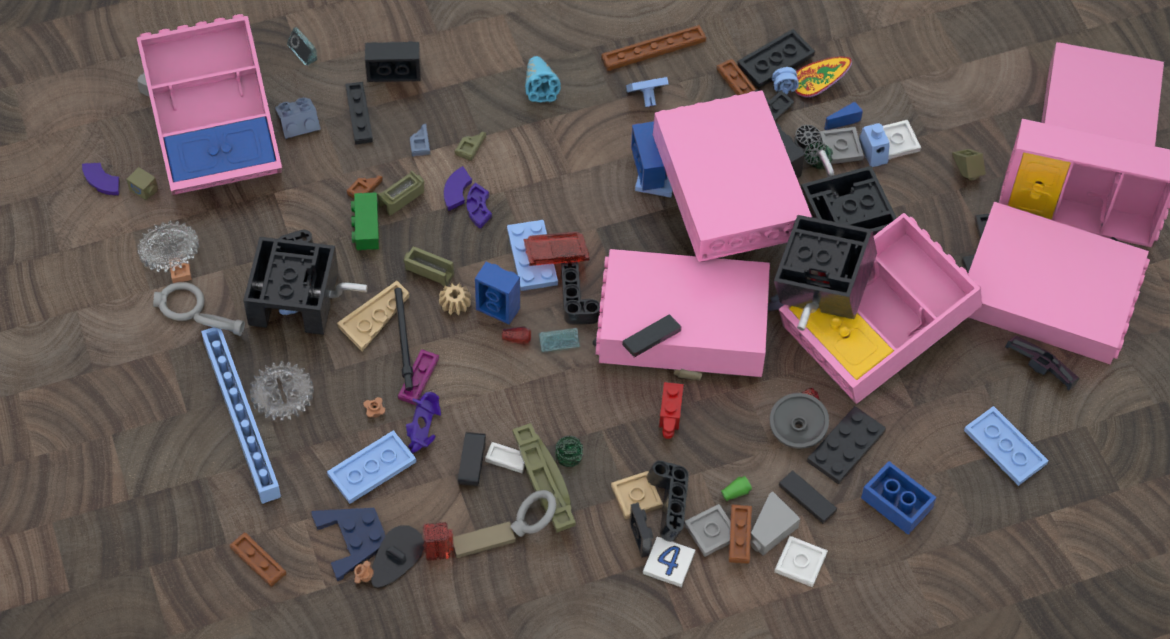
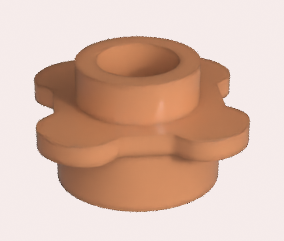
M379 397L371 401L366 400L364 402V407L367 409L366 415L376 418L384 414L383 400Z
M365 561L364 564L355 567L354 573L356 577L354 581L356 583L361 581L368 582L372 578L373 569L370 567L371 563L369 561Z

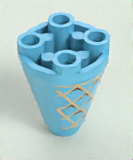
M538 56L532 57L527 66L526 94L532 102H552L559 94L561 82L542 58Z

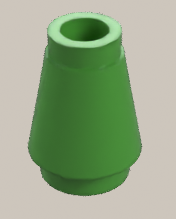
M739 476L721 490L724 499L728 501L749 494L752 487L746 476Z

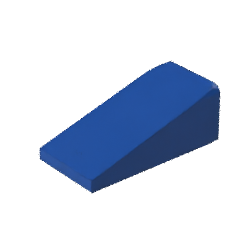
M853 102L826 117L824 129L830 130L861 121L863 110Z

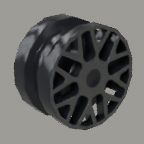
M802 125L795 133L794 143L802 148L805 153L809 154L814 149L813 145H815V148L818 147L821 133L815 126ZM809 145L811 150L805 151L806 147Z

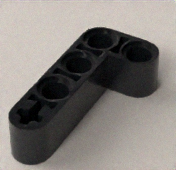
M567 252L561 257L564 320L572 325L594 324L599 320L600 303L594 299L581 300L578 257L572 252Z
M656 461L647 474V481L653 486L665 489L660 535L665 541L672 542L677 539L684 527L689 473L683 466Z

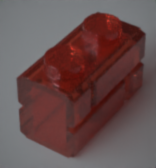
M446 522L436 523V525L434 523L424 524L423 534L427 561L437 560V558L449 559L450 551H454L452 529H448Z

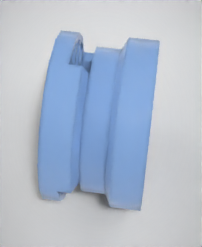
M783 67L772 74L775 91L782 90L785 94H788V91L792 90L793 92L799 87L797 73L793 68Z

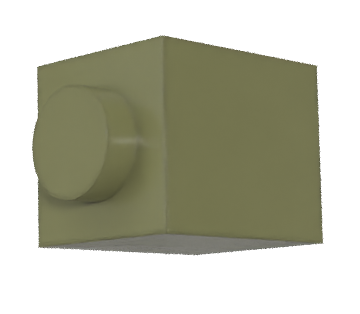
M140 167L126 179L129 190L144 200L154 195L158 189L156 177Z

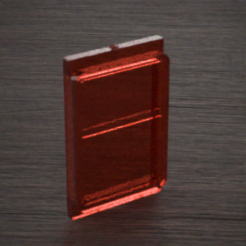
M579 232L528 236V239L523 240L529 266L590 260L584 236Z

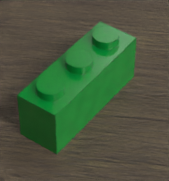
M377 192L354 193L355 201H351V211L355 212V216H351L352 228L355 227V232H352V243H356V250L379 249Z

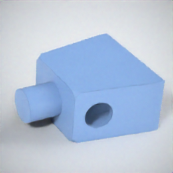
M879 123L865 126L862 129L859 141L869 165L876 167L888 164L890 143L883 126Z

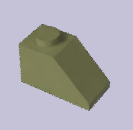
M972 149L952 152L953 158L963 177L969 180L980 179V176L986 175L983 153Z

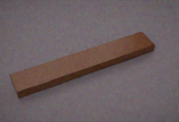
M700 25L603 53L601 58L607 70L610 71L706 42V36Z

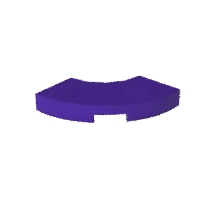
M101 163L82 164L83 173L89 185H92L101 193L119 195L120 180L118 176H111L105 173Z
M463 166L453 172L446 181L444 202L448 211L465 203L463 191L472 183L471 177Z
M474 183L467 195V212L472 222L478 228H481L492 217V213L486 207V200L490 195L489 191Z

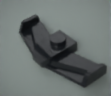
M1017 335L1007 342L1005 348H1012L1031 358L1028 365L1035 372L1045 375L1050 371L1067 386L1068 391L1079 381V377L1049 351Z

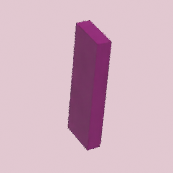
M421 349L412 366L414 373L412 377L413 390L406 391L404 382L398 394L399 400L417 405L412 400L413 398L420 399L439 360V355Z

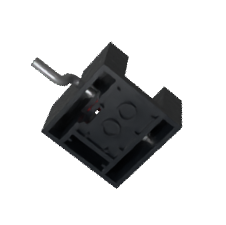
M822 150L818 153L826 170L827 178L801 184V190L812 218L871 229L873 235H876L897 218L872 166L834 175L832 165L825 151Z
M797 215L774 279L781 304L804 308L797 329L804 331L810 313H814L818 308H820L822 313L855 320L877 255L874 235L871 229ZM811 270L818 271V274H812Z
M259 237L243 300L249 326L267 328L272 308L302 312L305 333L324 335L331 306L330 299L342 295L343 290L367 292L368 286L356 283H340L335 288L338 276L336 248L333 245Z

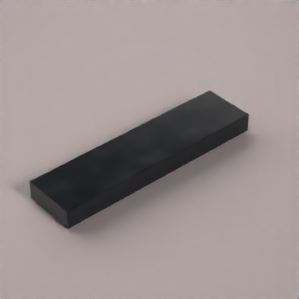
M363 82L345 84L355 145L373 142L364 84Z

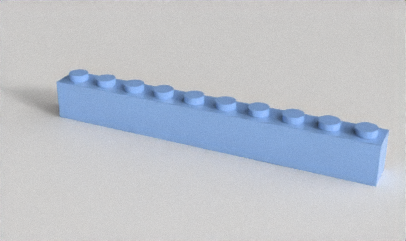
M214 327L203 330L201 333L205 348L261 503L281 498L278 482L221 329Z

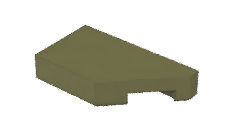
M480 132L479 135L472 137H463L455 150V155L472 161L486 137V132Z

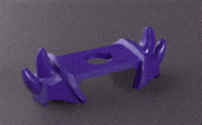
M433 392L424 393L420 400L414 398L412 400L417 406L412 423L406 424L407 436L411 439V443L408 445L411 453L428 447L436 438L434 434L429 438L427 437L433 415L441 416L440 397ZM419 417L423 418L425 421L424 428H419Z

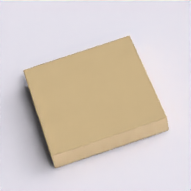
M649 471L611 483V488L625 520L630 518L631 504L639 502L640 508L644 509L646 513L663 507L656 487L647 481Z

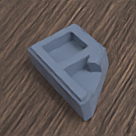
M423 124L421 129L410 137L412 156L430 155L426 124Z

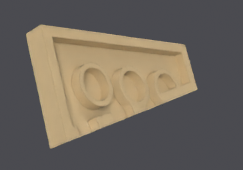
M395 281L337 323L338 328L361 351L368 346L397 312L394 289H402L403 303L409 298V292L398 281Z

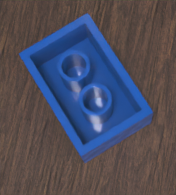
M654 122L632 125L631 150L642 191L664 188L665 180H667V173L653 137Z
M485 262L475 277L476 310L510 325L520 309V276L512 271L502 269L497 264Z
M888 461L864 486L861 499L909 535L933 509L936 496Z

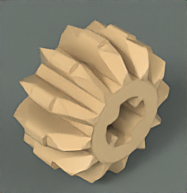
M451 283L450 287L444 286V291H440L439 304L442 306L443 311H449L450 315L456 312L458 316L460 311L466 313L467 307L471 305V294L468 292L467 287L461 288L460 283L457 286H454L453 283Z

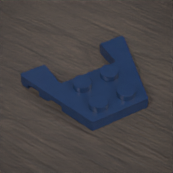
M375 508L311 511V516L317 530L338 524L350 556L331 562L337 582L342 580L348 572H353L357 565L376 555L382 541L386 537Z

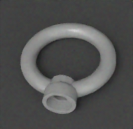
M176 282L168 285L161 292H154L153 306L159 307L161 312L172 320L185 321L194 318L195 314L202 311L205 300L202 291L197 286L187 282ZM180 289L192 292L197 299L196 306L187 313L171 311L166 305L167 296L171 292Z
M203 313L194 315L196 322L206 326L229 330L238 336H241L244 331L245 322L242 320L235 321Z
M547 490L536 491L529 495L521 504L516 521L510 525L513 531L522 537L525 533L532 534L542 530L554 516L556 510L555 496ZM546 498L548 500V509L539 522L529 526L524 520L528 508L536 500Z

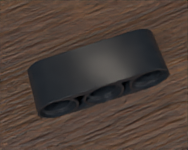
M465 433L458 484L479 486L486 434Z

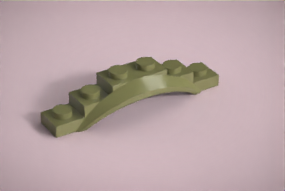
M529 423L512 429L535 492L547 490L555 496L556 510L551 521L556 532L576 526L575 519L571 513V501L565 481L550 452L539 435L535 433L532 424ZM546 498L539 499L541 506L547 511L548 500Z

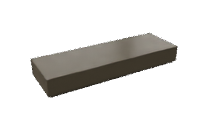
M510 521L451 537L456 557L459 558L514 543L515 536L510 526Z

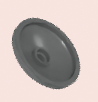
M793 393L779 399L771 410V431L777 440L788 447L796 449L812 447L819 443L828 431L829 415L827 409L821 401L809 394ZM800 424L802 427L797 428L796 425Z

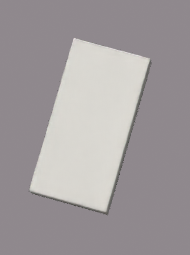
M494 442L491 443L485 457V462L523 473L525 464L519 450Z

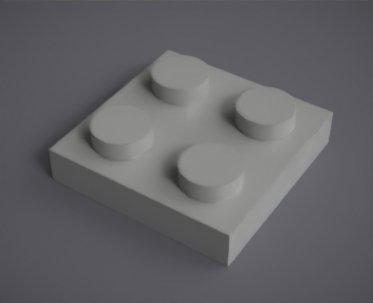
M855 127L820 131V140L825 144L823 150L831 164L863 160L864 155Z
M720 504L684 521V526L704 557L729 545L730 520Z

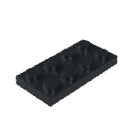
M792 29L738 60L737 66L760 88L772 81V74L776 70L783 67L795 68L815 56V51Z
M854 406L807 458V462L839 485L885 433L886 427Z

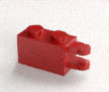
M664 382L659 428H663L662 436L667 440L672 439L675 429L679 430L684 384Z

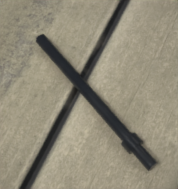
M395 288L403 362L401 371L402 377L405 380L406 391L413 390L412 377L414 373L413 367L410 364L403 295L401 288Z

